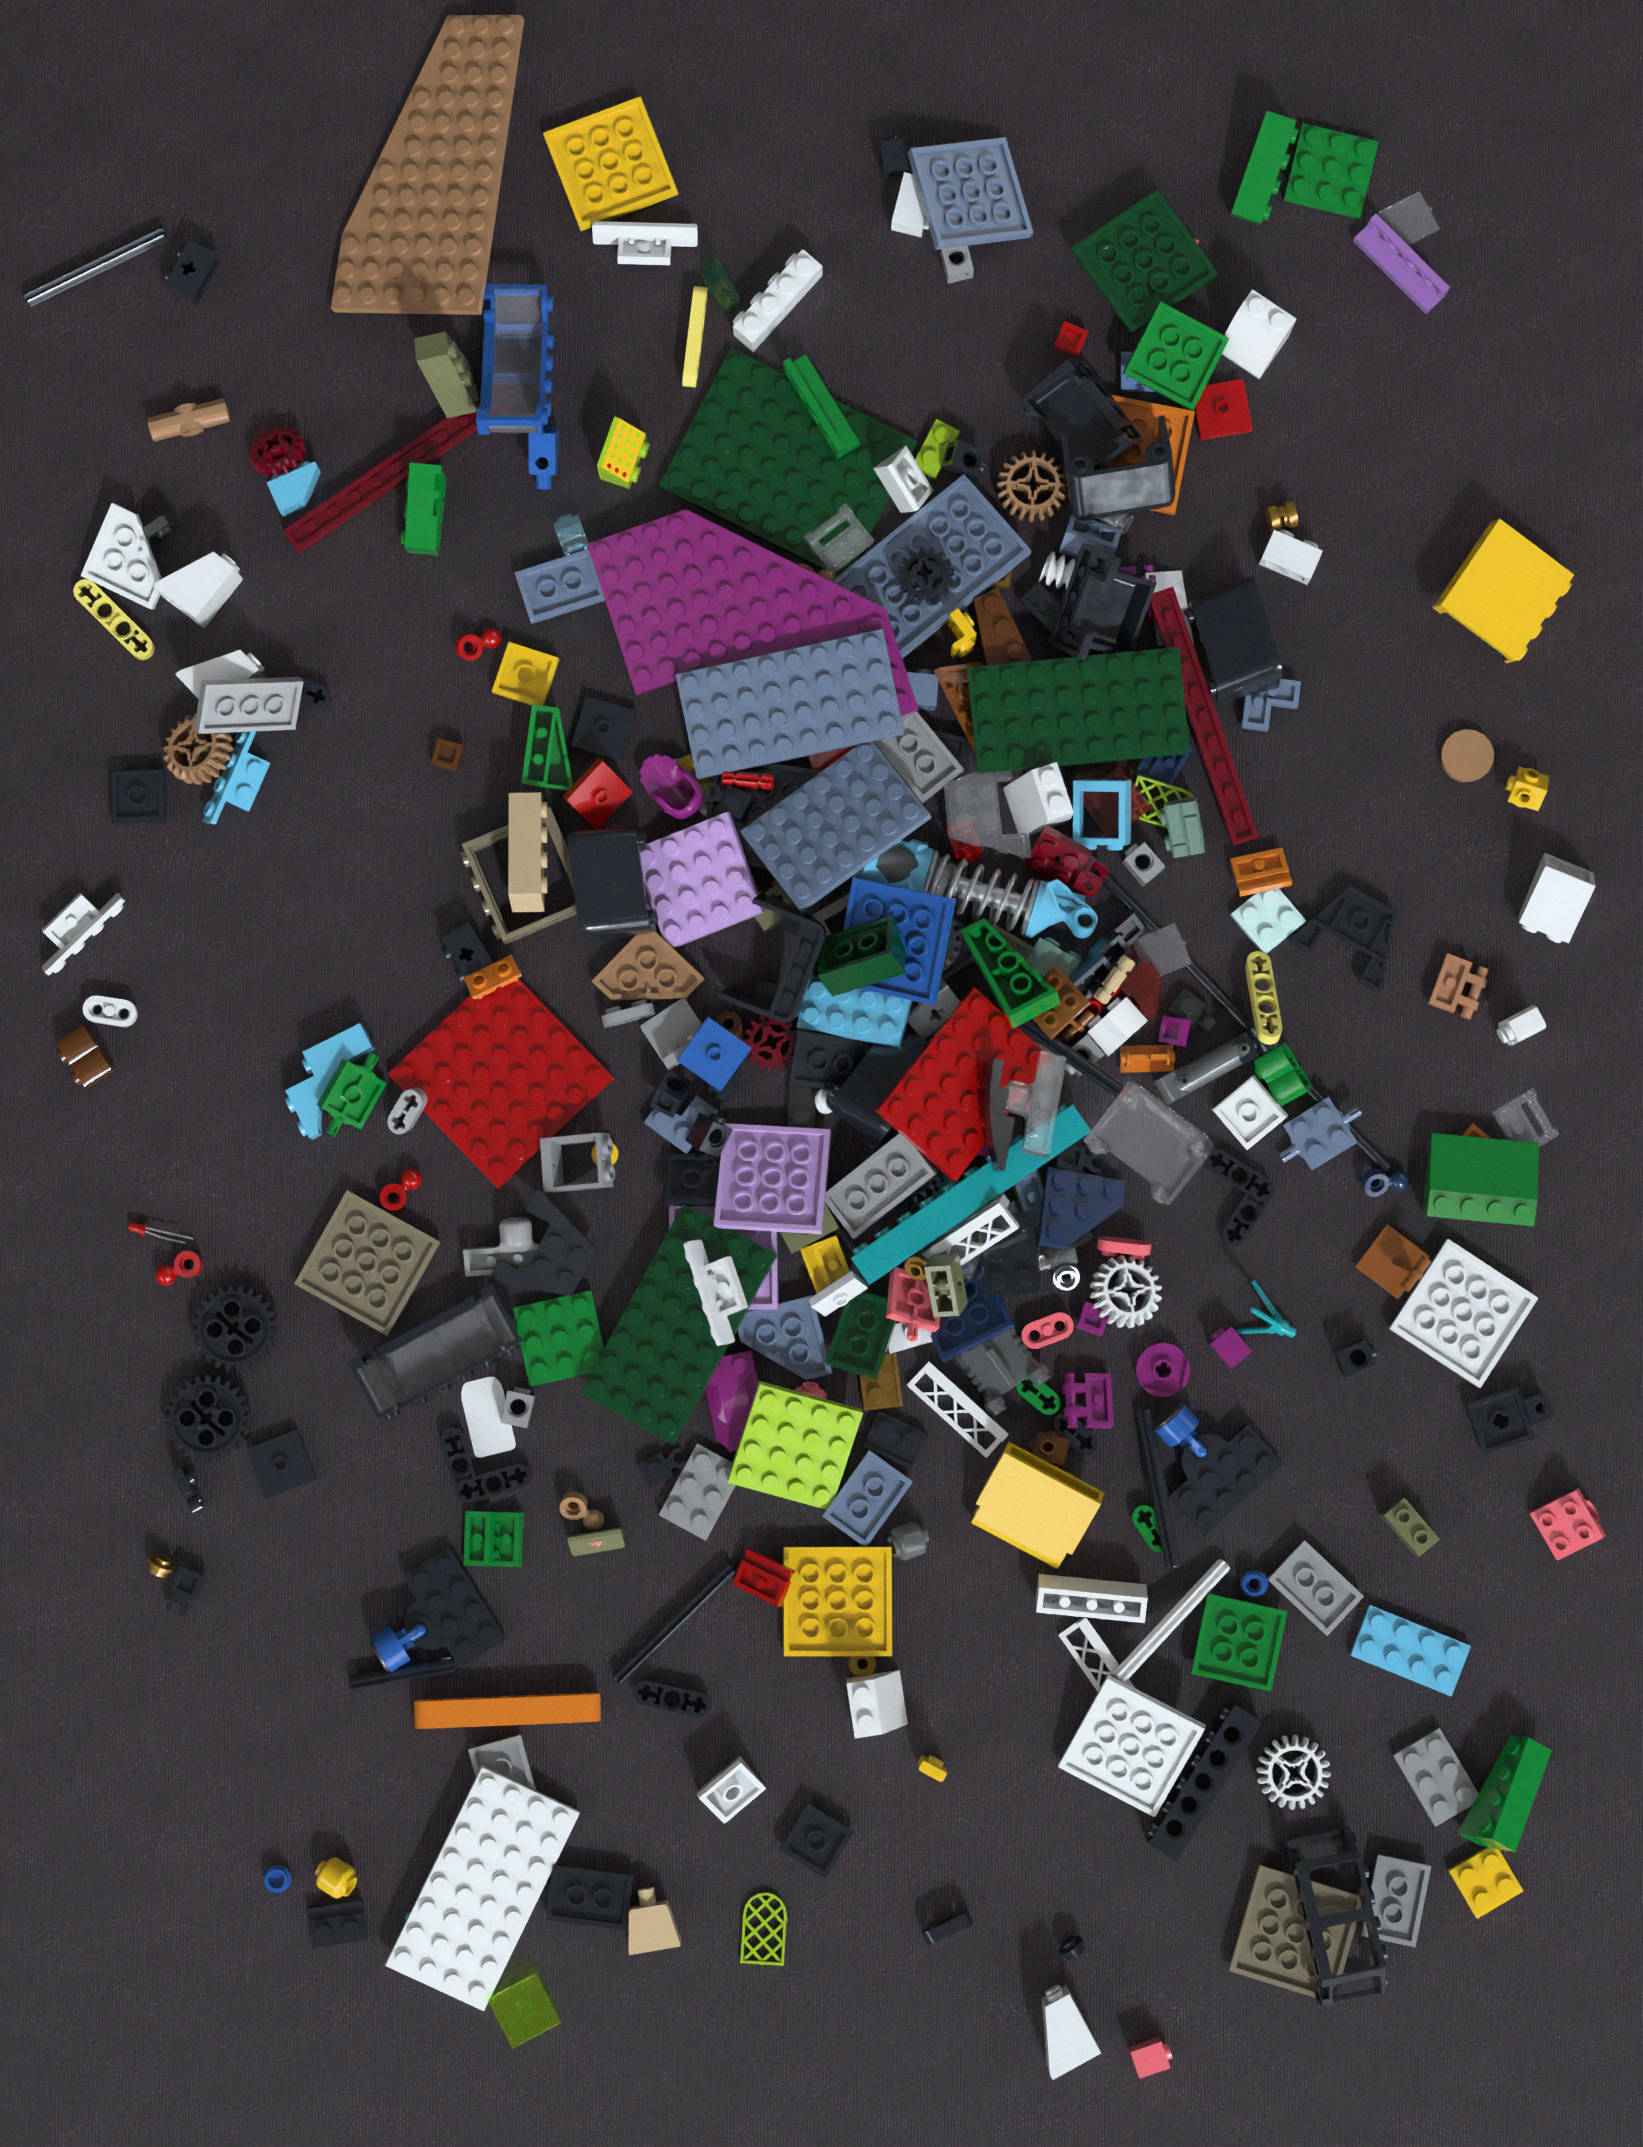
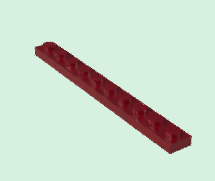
M503 386L495 388L493 416H500L515 406ZM480 400L477 401V408H479ZM477 412L445 418L284 529V534L299 554L405 482L409 477L410 463L431 464L477 432Z
M1174 587L1155 592L1150 601V608L1164 648L1179 647L1186 713L1231 845L1233 847L1257 839L1259 836Z

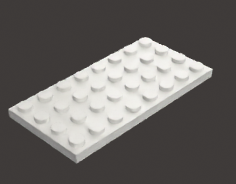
M481 1766L385 1966L484 2011L580 1811Z

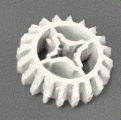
M1122 1255L1117 1257V1261L1114 1258L1109 1259L1107 1265L1102 1264L1099 1266L1100 1272L1094 1273L1093 1277L1096 1281L1092 1282L1090 1287L1095 1289L1096 1292L1091 1293L1090 1298H1097L1098 1302L1093 1305V1308L1101 1307L1102 1311L1099 1313V1317L1102 1318L1108 1315L1107 1323L1112 1324L1116 1320L1117 1327L1119 1328L1123 1327L1125 1323L1128 1328L1134 1327L1135 1323L1140 1326L1144 1324V1319L1149 1320L1153 1317L1151 1312L1158 1310L1159 1307L1155 1302L1161 1301L1162 1297L1155 1294V1292L1160 1291L1162 1286L1154 1284V1281L1158 1280L1159 1276L1154 1275L1151 1277L1149 1273L1153 1267L1149 1266L1144 1269V1260H1139L1135 1264L1134 1256H1130L1126 1260ZM1117 1272L1116 1286L1108 1289L1110 1277L1113 1273ZM1131 1275L1136 1277L1141 1284L1135 1283ZM1124 1288L1125 1291H1129V1292H1133V1293H1131L1130 1295H1128L1127 1293L1118 1292V1291H1120L1121 1289ZM1144 1294L1141 1307L1137 1312H1134L1136 1297ZM1111 1299L1119 1303L1120 1309L1112 1303Z
M1292 1735L1291 1743H1289L1286 1736H1282L1283 1745L1281 1746L1276 1740H1273L1272 1745L1275 1747L1273 1751L1268 1747L1264 1748L1269 1757L1266 1759L1260 1756L1258 1759L1265 1764V1767L1256 1768L1258 1773L1265 1774V1776L1257 1779L1259 1784L1267 1783L1262 1788V1792L1266 1794L1273 1791L1269 1796V1800L1274 1802L1280 1797L1278 1801L1280 1807H1284L1288 1800V1806L1291 1810H1294L1296 1801H1298L1301 1809L1305 1808L1304 1799H1308L1313 1805L1315 1803V1799L1312 1797L1314 1793L1319 1797L1323 1796V1793L1318 1790L1319 1786L1328 1788L1329 1785L1322 1780V1777L1331 1776L1330 1772L1322 1771V1768L1330 1765L1327 1760L1320 1761L1325 1756V1752L1321 1750L1314 1753L1318 1748V1744L1313 1742L1307 1747L1309 1743L1307 1737H1303L1300 1744H1298L1299 1739L1297 1735ZM1291 1750L1304 1752L1293 1761H1287L1280 1756ZM1310 1758L1315 1768L1312 1782L1305 1776V1768ZM1274 1763H1277L1282 1769V1776L1277 1786H1275L1272 1778ZM1285 1763L1289 1767L1292 1766L1294 1769L1295 1765L1298 1766L1297 1772L1303 1778V1781L1292 1776V1779L1288 1778L1290 1773L1283 1764ZM1295 1783H1300L1306 1787L1304 1791L1296 1794L1283 1792Z

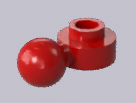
M490 627L482 632L481 637L470 633L462 634L455 642V652L464 660H476L482 654L484 646L493 649L500 645L502 640L501 633L496 628ZM466 642H469L470 648L465 651L464 645Z
M407 1169L402 1173L399 1184H388L381 1190L380 1202L385 1209L397 1211L404 1207L407 1201L406 1192L418 1188L422 1182V1176L419 1171ZM391 1193H396L399 1196L397 1202L392 1203L388 1200Z
M183 1251L176 1256L173 1266L163 1264L157 1268L155 1272L156 1281L161 1285L167 1286L176 1280L177 1275L186 1278L195 1277L202 1271L203 1260L194 1251ZM189 1259L194 1262L192 1269H188L186 1266Z

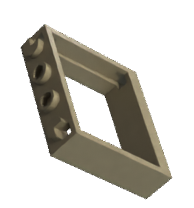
M548 807V817L543 818V823H546L573 887L569 850L551 808ZM509 824L462 844L464 852L460 853L466 868L472 867L474 876L470 878L476 892L481 890L485 900L481 901L486 915H492L495 924L491 928L496 939H502L505 945L577 914L575 904L508 932L475 852L509 838Z

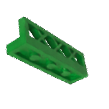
M805 354L793 362L790 358L783 361V371L837 459L859 447V440L807 355Z

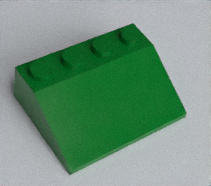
M1431 1132L1422 1212L1430 1217L1534 1226L1538 1194L1539 1143Z

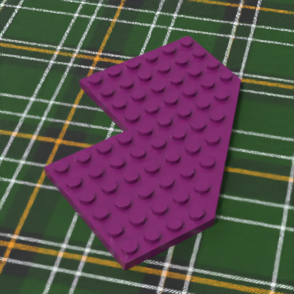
M686 509L587 544L636 695L677 682L676 674L883 629L901 716L919 711L889 615L885 608Z

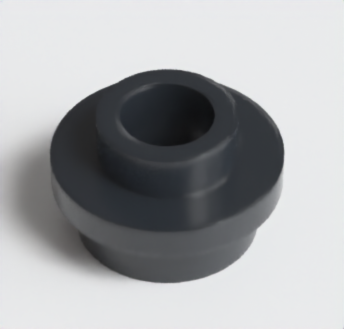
M1067 1936L1060 1943L1059 1954L1068 1961L1078 1958L1085 1950L1084 1940L1081 1936Z

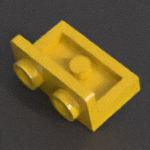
M958 608L949 614L948 621L949 628L958 639L951 647L950 655L953 659L958 656L964 658L974 650L973 646L975 645L977 635L972 628L974 622L966 612L962 614Z

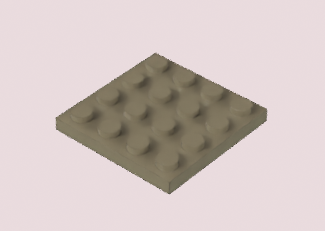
M347 1190L294 1284L389 1336L441 1242Z
M1258 1864L1228 1970L1316 1998L1314 1992L1318 1991L1317 1984L1314 1981L1316 1975L1294 1875ZM1311 1880L1320 1916L1362 1908L1358 1894ZM1357 1921L1328 1927L1323 1930L1325 1947L1333 1975L1343 1974ZM1339 1984L1334 1986L1333 1996H1336Z

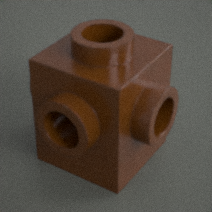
M1053 1431L1038 1432L1036 1440L1031 1439L1028 1452L1063 1470L1070 1440L1061 1438L1060 1434Z

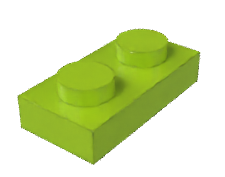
M938 419L933 424L915 459L921 471L936 479L941 470V464L948 443L956 441L960 433L959 430Z

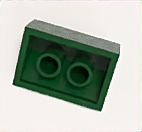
M894 915L826 936L819 956L818 977L832 997L905 974L906 953Z

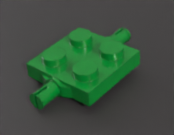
M369 1052L363 1066L354 1065L342 1058L317 1103V1106L328 1111L330 1116L333 1117L325 1132L335 1137L342 1123L351 1124L360 1130L362 1129L387 1084L377 1078L374 1072H372L380 1057Z

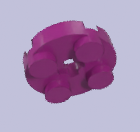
M1157 1343L1147 1347L1138 1357L1136 1376L1140 1386L1154 1396L1168 1397L1178 1393L1187 1384L1190 1376V1364L1185 1354L1175 1345ZM1162 1362H1165L1166 1367L1170 1369V1373L1165 1374L1164 1378L1159 1377V1372L1155 1371L1156 1366H1160Z

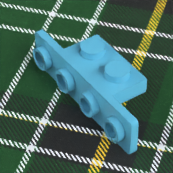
M256 731L237 732L234 750L228 754L232 760L225 761L224 765L227 770H224L223 775L216 780L214 784L215 793L212 800H209L204 807V822L215 825L225 802L245 811H250L270 765L269 762L248 753Z

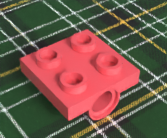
M1579 1488L1530 1513L1557 1561L1606 1536L1598 1523L1599 1516L1594 1505L1589 1500H1585Z

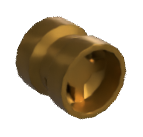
M1292 500L1284 502L1281 506H1266V518L1271 532L1274 530L1279 531L1284 526L1289 528L1298 526L1297 511Z

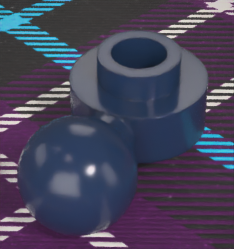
M1371 1169L1362 1176L1360 1184L1368 1196L1378 1197L1384 1194L1388 1187L1398 1192L1405 1190L1409 1185V1177L1401 1170L1393 1171L1389 1176H1386L1380 1169Z

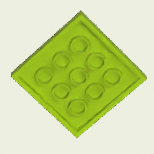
M759 1381L729 1472L728 1483L827 1509L836 1497L863 1410Z

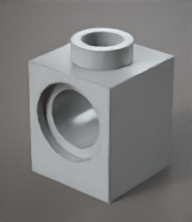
M968 246L940 249L947 284L973 278L974 269ZM953 255H959L963 258V261L959 264H954L949 258Z
M1145 842L1141 846L1134 844L1124 853L1126 858L1123 861V865L1143 887L1165 868V865ZM1139 856L1147 858L1149 867L1146 869L1138 868L1135 864V859Z
M1088 1034L1071 1047L1075 1051H1084L1088 1055V1060L1093 1064L1105 1055ZM1065 1061L1061 1063L1070 1075L1074 1073L1078 1077L1082 1075V1073Z
M515 1387L514 1392L507 1391L501 1423L528 1429L535 1397L530 1395V1390ZM518 1399L523 1400L526 1404L525 1411L520 1415H516L511 1411V1404Z

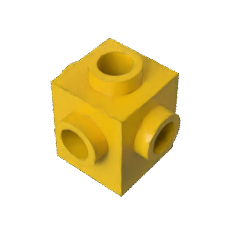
M1519 766L1515 776L1510 775L1505 790L1509 791L1508 802L1518 807L1539 811L1548 790L1549 776L1541 774L1534 769H1526Z

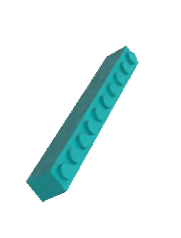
M1065 1104L1052 1112L1053 1119L1047 1123L1042 1119L1029 1129L1032 1133L1023 1139L1019 1135L1011 1140L1005 1171L994 1172L990 1156L985 1159L987 1161L985 1166L979 1169L975 1165L963 1174L966 1179L959 1184L952 1181L941 1189L943 1195L937 1199L931 1196L920 1203L921 1210L914 1215L910 1211L897 1219L899 1225L890 1231L887 1226L874 1235L877 1239L869 1246L864 1242L852 1251L855 1255L851 1260L868 1285L1090 1133V1128L1074 1105L1068 1108Z

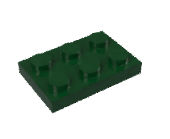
M863 1291L849 1300L843 1308L825 1362L826 1365L878 1380L897 1323L895 1320L886 1318L887 1298Z

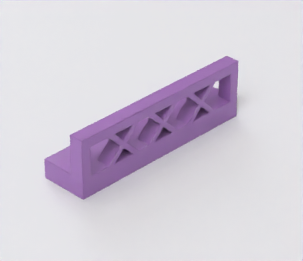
M1377 214L1370 219L1368 225L1353 239V242L1425 314L1433 309L1447 294L1450 287Z

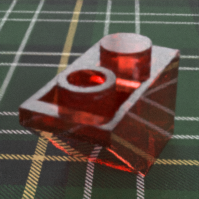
M1145 959L1130 972L1126 973L1127 977L1120 987L1128 998L1134 997L1139 1004L1136 1008L1144 1017L1154 1021L1159 1017L1164 979L1149 959Z

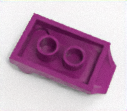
M752 1350L724 1356L705 1389L716 1440L723 1444L730 1452L737 1451L759 1383Z

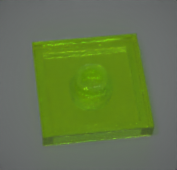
M537 1972L488 1999L512 2049L562 2022Z

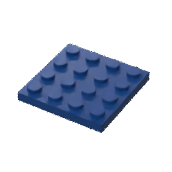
M853 877L843 931L894 915L906 953L905 974L859 989L936 1005L956 899Z

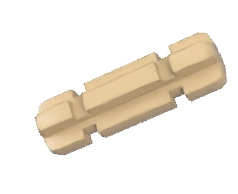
M1123 955L1117 962L1119 964L1118 967L1114 966L1102 984L1104 986L1102 988L1099 987L1095 992L1094 997L1103 1004L1109 1002L1112 997L1110 994L1117 991L1127 977L1126 972H1130L1135 966V962L1129 957Z

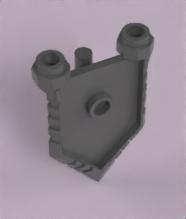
M1014 1328L956 1356L959 1364L968 1372V1377L972 1378L973 1384L977 1385L978 1391L984 1395L982 1396L985 1400L984 1408L993 1417L1007 1409L1002 1395L1027 1377H1029L1032 1383L1035 1382L1037 1386L1051 1378L1048 1374L1050 1372L1048 1368L1038 1363L1036 1359H1033L1032 1353L1027 1350L1028 1347L1022 1343L1023 1340L1020 1336H1017Z

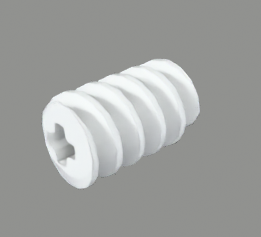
M1052 551L1047 557L1039 581L1046 576V585L1049 586L1053 580H1056L1057 589L1064 583L1067 589L1075 566V559L1072 558L1068 564H1065V555L1055 560V552Z

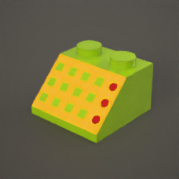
M614 417L597 464L601 480L630 489L632 482L636 483L641 472V468L638 467L641 457H646L650 443H647L646 433L620 418Z

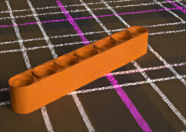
M597 1692L414 1700L415 1729L601 1721L600 1693Z

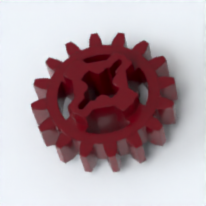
M275 425L272 431L267 427L265 428L266 433L264 435L258 433L256 434L258 440L250 442L252 448L248 449L249 460L253 468L255 467L258 473L263 472L266 477L271 472L274 473L275 477L279 476L280 471L288 474V468H297L296 461H303L304 458L301 453L306 452L305 442L301 434L298 433L296 428L290 430L288 425H285L283 429H280L279 425Z
M761 1015V1023L757 1024L755 1021H752L751 1024L754 1029L752 1031L745 1030V1033L750 1038L743 1040V1042L752 1048L747 1055H753L750 1060L752 1064L757 1061L760 1062V1070L765 1065L769 1066L770 1072H773L776 1065L781 1070H784L783 1063L786 1061L789 1064L795 1033V1031H791L794 1023L791 1021L785 1024L773 1019L766 1020ZM770 1025L779 1026L786 1032H775ZM762 1029L763 1036L761 1040L754 1044L756 1034ZM770 1036L774 1040H780L776 1043L775 1049H772L770 1046H764L768 1042L767 1038ZM790 1041L787 1053L782 1056L781 1049L783 1044ZM759 1053H768L772 1055L773 1060L764 1059Z

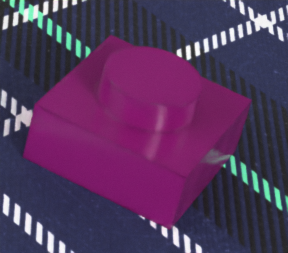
M1163 1016L1158 1042L1186 1047L1191 1021Z
M1085 1301L1076 1328L1101 1337L1109 1316L1099 1317V1313L1102 1311L1101 1307L1095 1309L1093 1308L1094 1304Z

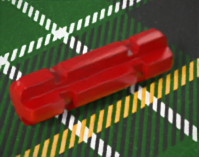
M731 771L722 773V783L725 786H734L736 784L737 787L758 788L761 786L762 789H772L774 777L772 774L762 773L761 776L759 773L741 771L735 773Z

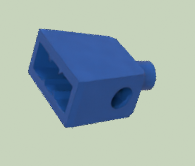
M545 427L543 435H538L537 429H531L529 431V474L536 475V489H551L552 475H556L559 467V427ZM540 457L546 458L548 460V464H542L540 462Z

